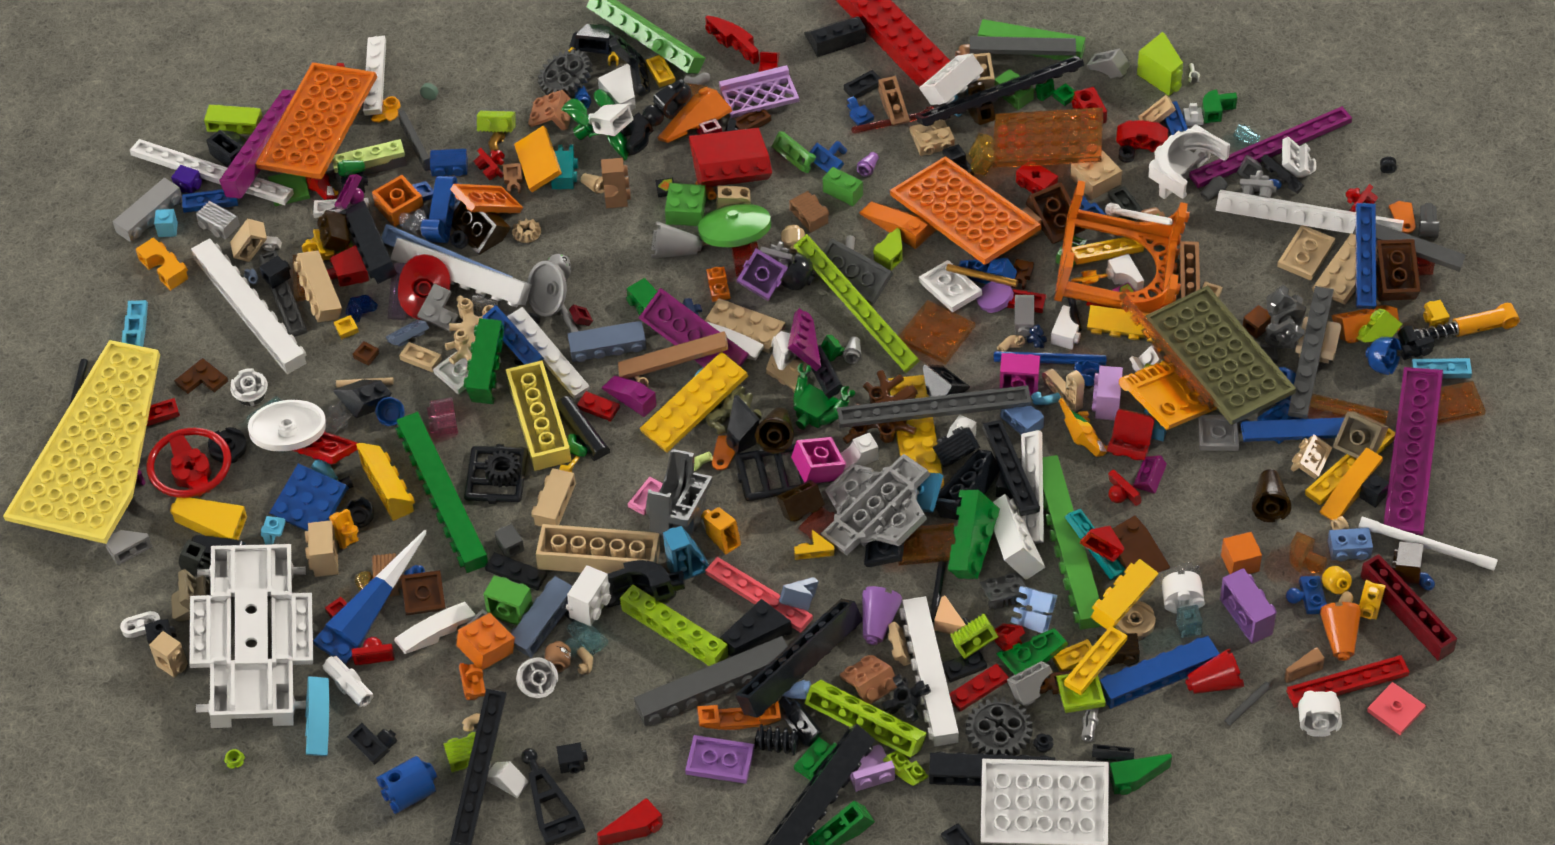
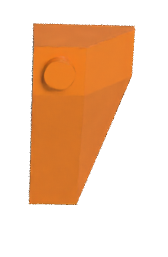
M704 87L687 102L657 138L659 141L669 143L686 135L689 129H699L700 123L711 119H721L732 112V108L717 90Z

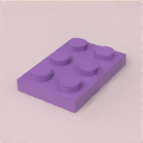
M694 735L685 773L686 775L747 784L754 753V744Z

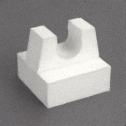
M1190 103L1189 108H1183L1184 120L1187 126L1203 125L1201 107L1197 108V103Z

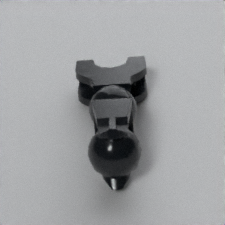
M683 79L657 92L653 97L654 104L646 106L642 115L639 112L633 116L634 120L620 131L624 136L632 135L625 145L628 153L635 155L642 151L649 143V136L654 131L652 127L660 125L664 120V116L673 119L684 107L685 103L688 102L692 96L691 88Z

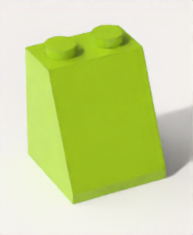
M1161 32L1139 50L1137 75L1168 96L1178 92L1182 86L1183 62L1165 33Z

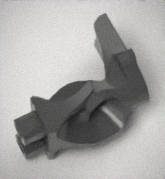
M1284 285L1278 287L1275 292L1266 298L1271 323L1266 326L1265 341L1273 348L1295 349L1297 340L1304 336L1305 330L1300 325L1305 315L1306 307L1302 305L1303 298L1298 295L1289 296V288Z

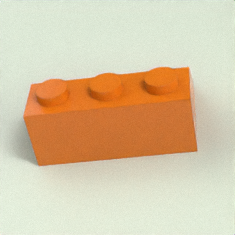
M1380 305L1376 306L1375 309H1360L1334 314L1331 317L1333 322L1341 324L1340 339L1347 341V343L1358 342L1356 338L1359 335V330L1368 324L1371 320L1370 316L1375 310H1379V308L1384 309L1399 320L1397 308Z

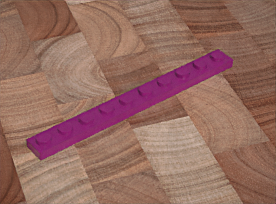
M1343 106L1229 154V158L1226 161L1218 159L1189 172V178L1199 189L1208 185L1213 177L1221 176L1224 178L1236 173L1246 155L1261 162V158L1266 154L1269 157H1273L1282 153V140L1286 137H1290L1297 145H1301L1352 123V117Z

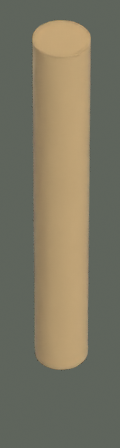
M393 377L369 379L381 380L385 385L394 384ZM362 379L336 380V387L340 388Z

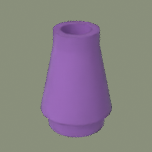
M870 152L868 156L857 163V172L863 177L871 175L879 156L875 152Z

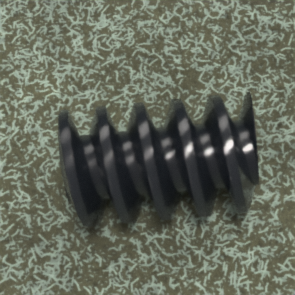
M760 724L755 736L754 749L759 745L760 750L764 751L767 746L768 751L772 752L775 747L776 752L780 753L784 748L785 754H788L792 749L793 755H796L799 736L796 735L795 729L792 730L791 734H788V729L785 727L784 731L780 733L779 726L773 732L771 725L768 726L767 730H764L763 724Z

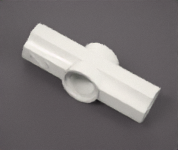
M331 656L326 659L323 669L335 681L338 689L344 695L348 694L359 707L367 706L373 698V693L362 683L355 670L349 669L337 656Z

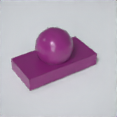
M358 174L349 175L334 204L336 208L346 209L349 203L355 205L364 200V192L357 188L362 179L361 176Z

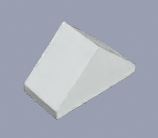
M510 761L495 762L489 770L487 778L488 782L516 798L519 797L529 784V781Z

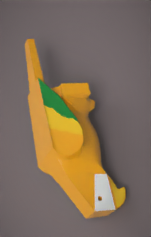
M1060 398L1059 403L1065 415L1064 421L1074 443L1086 447L1096 457L1104 456L1107 453L1108 446L1101 442L1096 431L1089 423L1088 411L1075 413L1069 409L1064 399Z

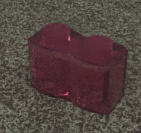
M453 398L430 401V407H427L429 419L432 418L433 420L429 422L431 433H435L436 438L459 435Z

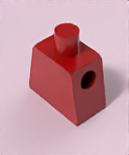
M356 245L330 258L332 268L327 269L330 280L337 278L340 287L370 281Z

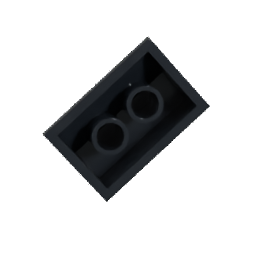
M859 16L850 17L804 32L817 57L866 42V28Z

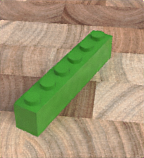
M982 19L978 36L1076 38V56L1081 59L1085 49V37L985 19ZM1034 55L1035 57L1062 61L1074 57L1068 55Z

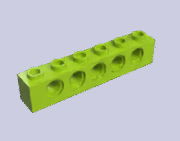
M632 584L620 597L623 612L708 666L727 659V643L662 602L656 601L654 597Z
M819 680L810 686L804 703L849 727L858 724L878 742L910 758L921 750L927 734L823 680Z

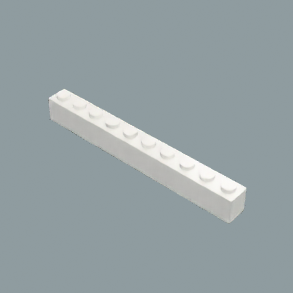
M1220 190L1218 194L1216 211L1353 234L1356 226V212ZM1376 216L1377 224L1402 232L1404 220Z
M209 238L191 248L196 263L285 373L289 374L305 365L306 352L303 347H298L292 334L289 335L285 325L278 322L275 313L268 310L266 302L259 299L257 291L254 288H250L248 280L240 276V271L236 266L231 265V261L226 254H222L220 246L217 243L214 244Z

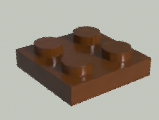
M440 570L401 575L406 615L443 611L446 609Z

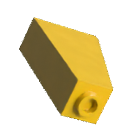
M177 497L170 509L176 523L211 537L239 540L247 519L244 506L195 498Z

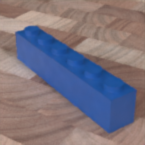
M1206 636L1196 638L1189 644L1179 645L1167 653L1162 652L1152 659L1142 660L1130 668L1125 667L1113 675H1106L1100 679L1105 702L1112 709L1188 677L1187 674L1220 653L1210 637Z

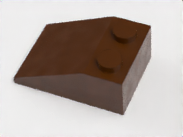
M1062 182L1029 195L1026 201L1027 207L1042 219L1041 230L1052 244L1064 239L1067 214L1072 202ZM1075 226L1074 235L1079 234L1085 231L1086 229Z
M1377 240L1378 300H1415L1421 292L1415 240Z
M1135 515L1112 528L1124 547V552L1117 559L1125 569L1131 563L1135 564L1139 559L1157 571L1158 575L1170 569L1168 562L1148 529Z

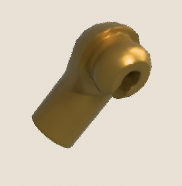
M498 131L492 134L488 142L490 151L499 150L498 142H502L505 139L503 132Z

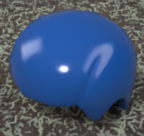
M1085 360L1083 364L1076 362L1074 371L1077 370L1081 373L1085 382L1084 386H1093L1095 373H1099L1101 365Z
M387 397L377 403L375 414L381 424L390 427L397 425V419L404 417L405 411L403 404L398 399Z

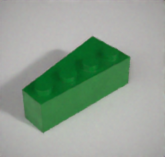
M960 490L959 497L962 498L961 507H957L956 515H959L958 526H954L953 534L956 540L955 544L951 546L948 570L959 579H978L1000 508L980 490Z

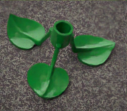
M598 89L595 91L594 99L599 107L615 105L614 100L604 90ZM571 99L563 105L561 110L569 114L578 123V126L573 129L576 138L583 140L587 136L591 138L601 135L595 132L592 133L594 130L593 126L589 124L587 109L581 101ZM621 132L615 136L607 135L610 144L625 161L628 157V151L625 146L628 141Z

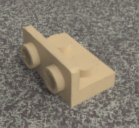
M1312 435L1308 439H1303L1300 443V451L1292 459L1293 465L1291 470L1294 472L1300 468L1315 479L1319 476L1332 447L1316 435Z

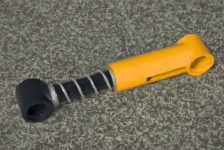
M1504 303L1494 310L1455 318L1452 320V323L1438 324L1437 327L1430 326L1429 329H1415L1414 326L1408 325L1401 328L1397 336L1402 346L1413 345L1414 341L1431 335L1433 339L1437 338L1439 340V337L1445 336L1447 338V335L1451 334L1460 337L1499 327L1504 329L1513 328L1519 324L1520 318L1511 303Z

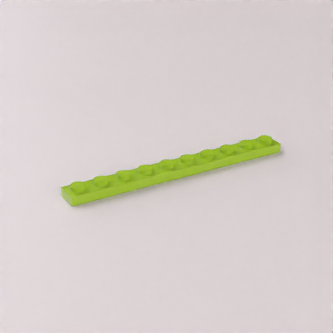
M808 234L793 246L799 253L810 259L816 273L905 373L920 361Z

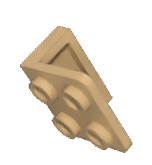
M1305 317L1303 320L1302 329L1306 330L1308 317ZM1327 321L1319 362L1329 364V360L1334 361L1341 324ZM1304 336L1299 339L1298 345H1296L1295 353L1299 354V358Z

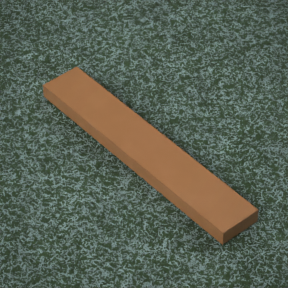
M723 331L618 362L619 377L629 379L728 350L727 335Z

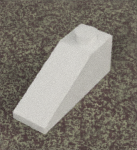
M783 331L774 336L771 347H773L772 354L779 370H783L797 357L788 349L790 333Z

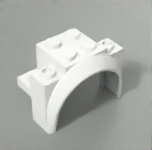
M1197 124L1191 129L1183 132L1177 131L1174 135L1169 136L1162 146L1160 145L1156 148L1154 153L1155 159L1150 162L1148 167L1149 178L1159 183V196L1165 199L1171 193H1174L1182 199L1187 196L1186 185L1188 183L1186 179L1189 178V172L1201 167L1208 161L1211 153L1226 161L1229 158L1230 144Z

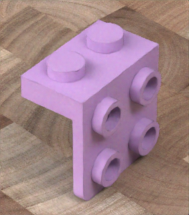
M881 745L872 746V751L861 759L860 762L862 764L859 769L851 773L850 779L855 792L895 780L894 764L892 761H883L886 754Z

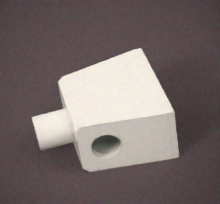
M629 104L604 105L594 114L590 113L588 115L589 124H592L595 133L610 136L617 135L634 120Z

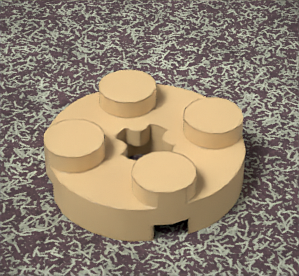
M1137 601L1115 627L1124 634L1138 633V640H1142L1143 637L1151 634L1155 628L1156 618L1154 611L1148 604ZM1131 618H1139V622L1137 623L1132 622Z

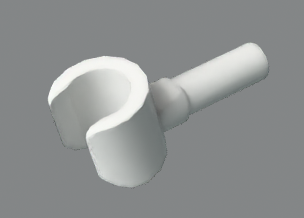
M1190 63L1188 81L1191 83L1192 77H1195L1197 82H1199L1200 74L1195 71L1194 64Z

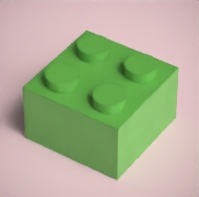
M669 183L665 207L666 224L698 226L705 212V185Z
M494 575L483 594L488 613H491L499 620L516 626L521 622L524 613L528 612L533 606L530 588L521 583H514L505 577Z

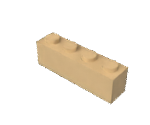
M319 250L298 253L293 264L294 270L298 272L299 282L304 287L306 300L310 302L312 315H315L317 322L339 319L342 307Z

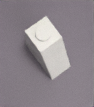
M629 64L598 78L599 89L604 90L614 100L615 104H629L631 111L636 108Z

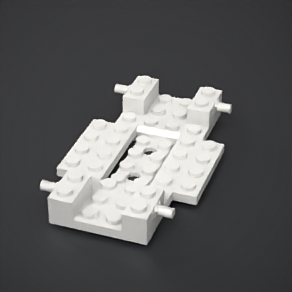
M291 544L211 546V565L209 569H197V578L201 576L210 578L211 595L190 596V668L210 667L209 704H196V713L209 712L211 728L232 727V719L272 717L273 726L294 725L296 709H306V701H295L293 696V665L313 664L312 593H292V579L294 575H306L305 566H293ZM267 596L272 597V659H268ZM231 597H235V660H231ZM249 606L257 608V611L253 614H249L245 610ZM248 640H255L257 645L250 648L246 646V642Z

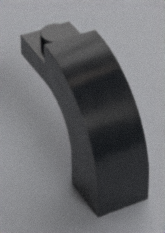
M629 561L623 563V569L608 573V582L610 583L612 594L628 589L633 584L650 588L656 601L675 595L667 571L661 565L652 561Z

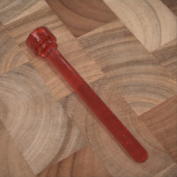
M928 106L922 112L909 114L910 121L917 120L915 115L934 109V106ZM890 119L854 126L851 131L852 133H860L892 126Z

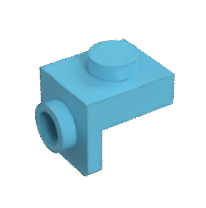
M266 516L264 526L261 528V537H263L265 545H272L275 537L282 535L286 522L285 518Z

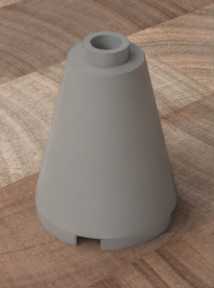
M661 222L655 223L658 229L653 232L651 250H655V254H652L651 258L697 255V252L701 251L702 241L699 240V236Z

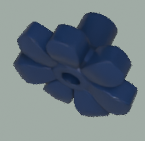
M1034 325V327L1030 328L1029 332L1031 335L1027 336L1026 340L1028 343L1034 342L1035 348H1044L1047 337L1043 336L1044 331L1040 325Z

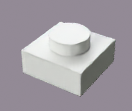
M267 236V240L262 247L264 250L274 251L275 249H281L282 242L278 237Z

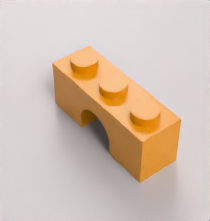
M154 237L136 248L138 259L149 270L155 266L162 265L157 269L160 281L170 291L188 280L186 265L183 262L180 263L174 253H169L162 242H158Z

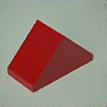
M1111 526L1091 529L1080 540L1081 545L1112 562L1124 552V547Z

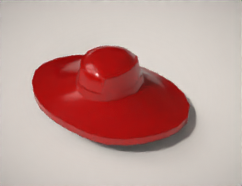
M417 255L408 260L402 269L398 284V299L405 313L414 319L422 320L417 315L434 283L450 290V275L447 267L440 259L432 255Z

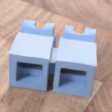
M1020 586L1019 592L1026 594L1027 599L1017 597L1016 601L1024 606L1030 605L1033 609L1029 611L1025 607H1014L1013 611L1020 613L1022 618L1012 616L1010 622L1040 633L1048 631L1052 615L1045 612L1053 613L1058 595Z

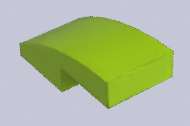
M898 751L890 753L883 759L884 762L892 761L895 767V774L912 786L919 784L929 777L917 761L911 763L904 754Z

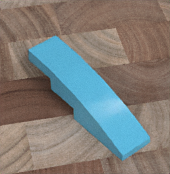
M146 300L128 301L125 327L122 330V343L143 347L148 302Z
M308 676L305 717H307L305 736H307L306 755H328L329 678Z

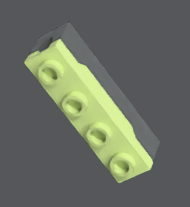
M401 139L336 154L332 160L337 182H341L337 163L342 160H363L365 164L364 175L407 166Z

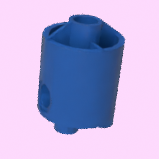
M415 756L376 777V780L381 789L383 788L380 792L386 802L390 800V807L393 813L397 814L434 794L436 789L433 781L437 778V774L430 763L421 761L419 757Z

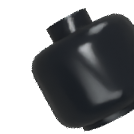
M382 729L376 736L388 749L397 742L396 733L391 729L389 731Z

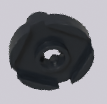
M227 427L221 432L219 430L215 432L227 444L231 443V446H229L231 463H235L244 455L247 449V441L242 431L237 428ZM209 438L208 447L211 457L216 461L223 462V452L220 446Z

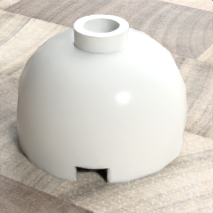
M536 657L528 659L521 664L517 670L516 681L521 692L528 697L542 698L554 691V687L558 682V673L553 663Z

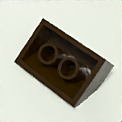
M460 201L453 213L451 226L456 231L460 230L468 236V244L478 255L501 243L511 229L497 213L471 212L462 201Z

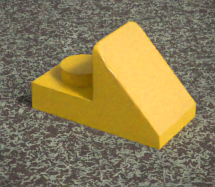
M813 530V545L802 543L794 547L795 560L834 556V546Z

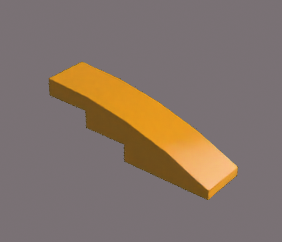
M1366 447L1329 496L1320 513L1330 520H1337L1339 516H1343L1359 497L1361 485L1381 464L1383 457Z

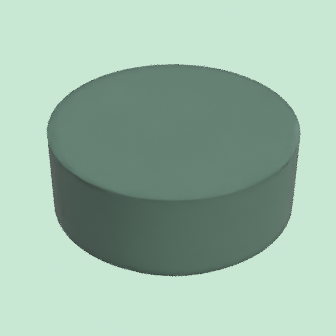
M431 83L423 84L420 89L421 96L429 100H434L439 93L437 87Z

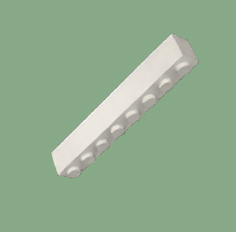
M397 238L391 255V259L397 261L396 265L404 267L408 260L414 256L422 254L432 255L440 259L447 267L450 275V284L454 285V282L460 284V288L470 290V288L476 289L475 293L486 296V293L492 295L491 299L502 302V299L507 300V304L514 307L526 305L532 284L417 243Z
M924 596L902 600V608L899 609L900 619L905 620L906 624L903 625L904 635L909 637L910 641L907 642L908 653L913 654V659H911L912 670L917 671L915 683L923 680L924 684H929L931 689L929 694L919 697L920 704L925 706V710H923L924 722L929 723L927 728L928 739L933 740L934 747L958 743L959 732L927 598Z

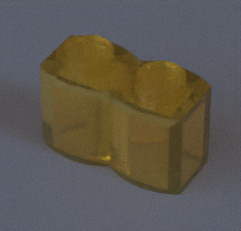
M979 133L969 150V155L972 159V171L986 176L996 159V154L993 150L994 140L987 134Z

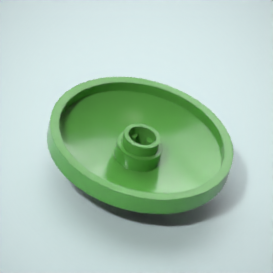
M734 204L711 211L700 220L698 224L699 236L703 242L716 247L746 245L767 234L771 228V217L766 209L758 205Z

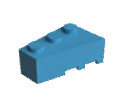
M682 526L670 528L663 532L666 564L670 573L683 571L685 580L705 573L709 563L702 550Z

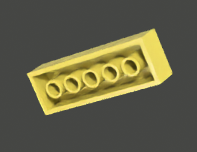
M543 361L505 369L509 389L534 471L571 462L569 444Z

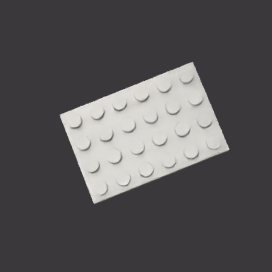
M982 759L981 844L1108 845L1109 762Z

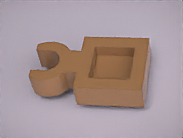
M521 163L503 165L504 184H508L507 192L511 194V189L517 188L518 193H521V186L519 184L522 182Z

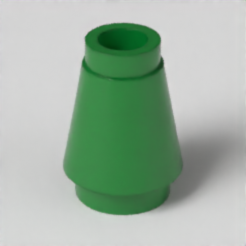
M342 160L337 163L339 176L348 177L349 175L365 171L363 160Z

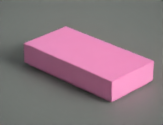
M649 477L629 501L628 507L645 515L648 490L660 492L663 483Z

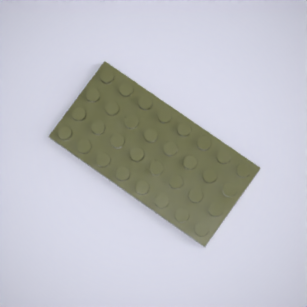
M1208 285L1145 316L1144 321L1231 425L1296 393L1295 386Z

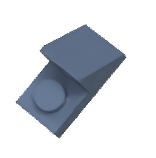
M812 577L783 585L779 602L795 608L809 610L819 581Z

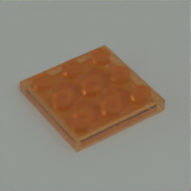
M927 300L901 332L899 338L908 347L946 365L973 331L975 322Z

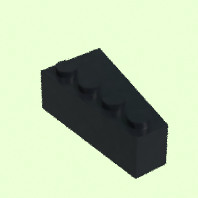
M978 449L940 489L935 505L940 517L959 520V515H956L957 507H961L962 498L959 497L960 490H980L984 495L986 494L1000 471L992 451Z

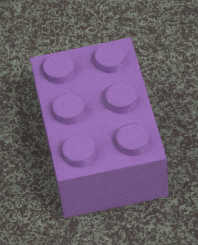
M1243 568L1223 577L1220 600L1251 644L1272 635L1277 612L1275 607L1266 600L1262 589H1258L1252 575L1248 574Z

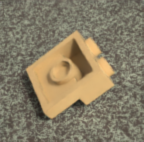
M945 120L935 121L931 126H923L921 124L910 126V132L920 156L931 155L955 145L954 136L950 127H947Z

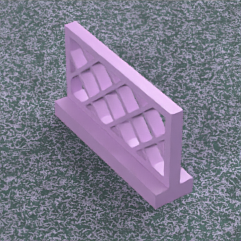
M787 65L719 81L720 95L732 108V112L729 113L731 118L754 111L759 112L762 109L767 110L799 102V96L790 78ZM788 83L786 87L780 86L781 84ZM771 87L769 91L763 90L764 88ZM777 89L782 92L780 93V95L774 94L773 91ZM754 91L752 95L746 94L748 92ZM758 93L765 95L763 99L757 98L756 96ZM786 93L793 95V97L786 98L783 96ZM737 95L735 99L728 98ZM741 97L748 99L746 103L740 102L739 100ZM769 97L776 99L773 102L767 101ZM752 101L759 103L757 106L750 105ZM735 105L742 107L740 110L733 111Z

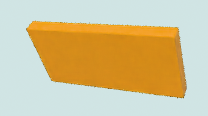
M544 125L514 144L531 192L536 191L562 174L548 131Z

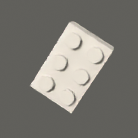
M972 53L957 55L920 86L919 89L931 105L949 104L955 99L954 96L957 93H962L968 88L967 85L970 82L977 81L984 70Z

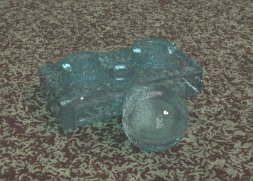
M576 620L567 625V631L573 637L568 638L564 644L570 647L571 654L576 653L580 645L586 648L592 655L608 645V640L593 625L588 626Z

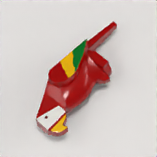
M326 172L322 179L306 177L308 189L316 191L324 200H334L338 197L339 192L335 191L330 185Z

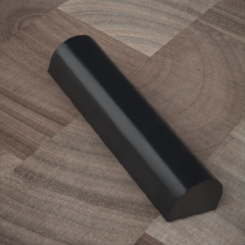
M565 396L559 399L556 406L560 417L571 432L577 436L580 444L587 448V453L592 460L596 461L609 454V447L572 398Z

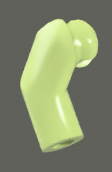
M709 451L694 457V472L703 464L713 460L712 454Z

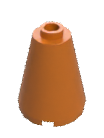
M1342 602L1343 606H1336V603H1330L1321 607L1320 616L1333 656L1340 661H1346L1355 652L1361 615L1360 606L1351 602Z

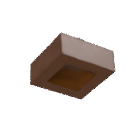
M363 341L353 353V358L369 366L380 352L377 347Z

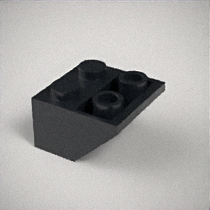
M219 130L206 141L210 155L229 167L247 139L234 131Z

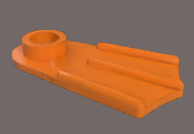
M1397 201L1389 205L1393 218L1404 220L1402 232L1406 234L1414 232L1416 225L1412 203Z
M727 435L718 436L712 460V466L717 470L728 468L736 453L733 448L727 445Z

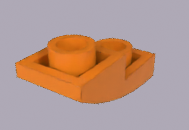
M713 267L706 269L712 302L717 301L719 298L723 300L730 299L725 268Z

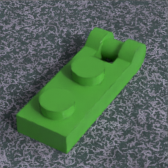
M783 131L778 132L771 146L805 173H809L810 165L816 159L814 154L808 152Z

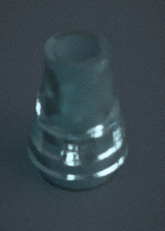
M1239 123L1233 137L1237 138L1236 140L1255 144L1260 141L1261 135H1258L1247 125Z

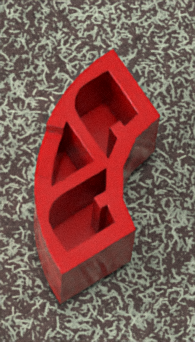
M1128 120L1117 126L1116 142L1121 146L1129 145L1134 149H1146L1155 152L1156 148L1160 145L1162 146L1168 139V129L1158 122Z

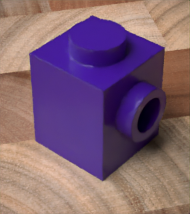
M180 165L171 177L173 183L180 187V191L183 193H194L202 185L199 171Z

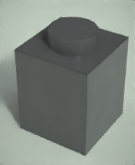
M512 524L501 527L498 531L494 532L496 543L506 557L511 558L525 551L523 540Z

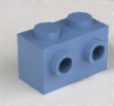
M1369 528L1329 530L1327 541L1331 561L1338 560L1342 562L1348 559L1365 560L1371 558L1373 544Z

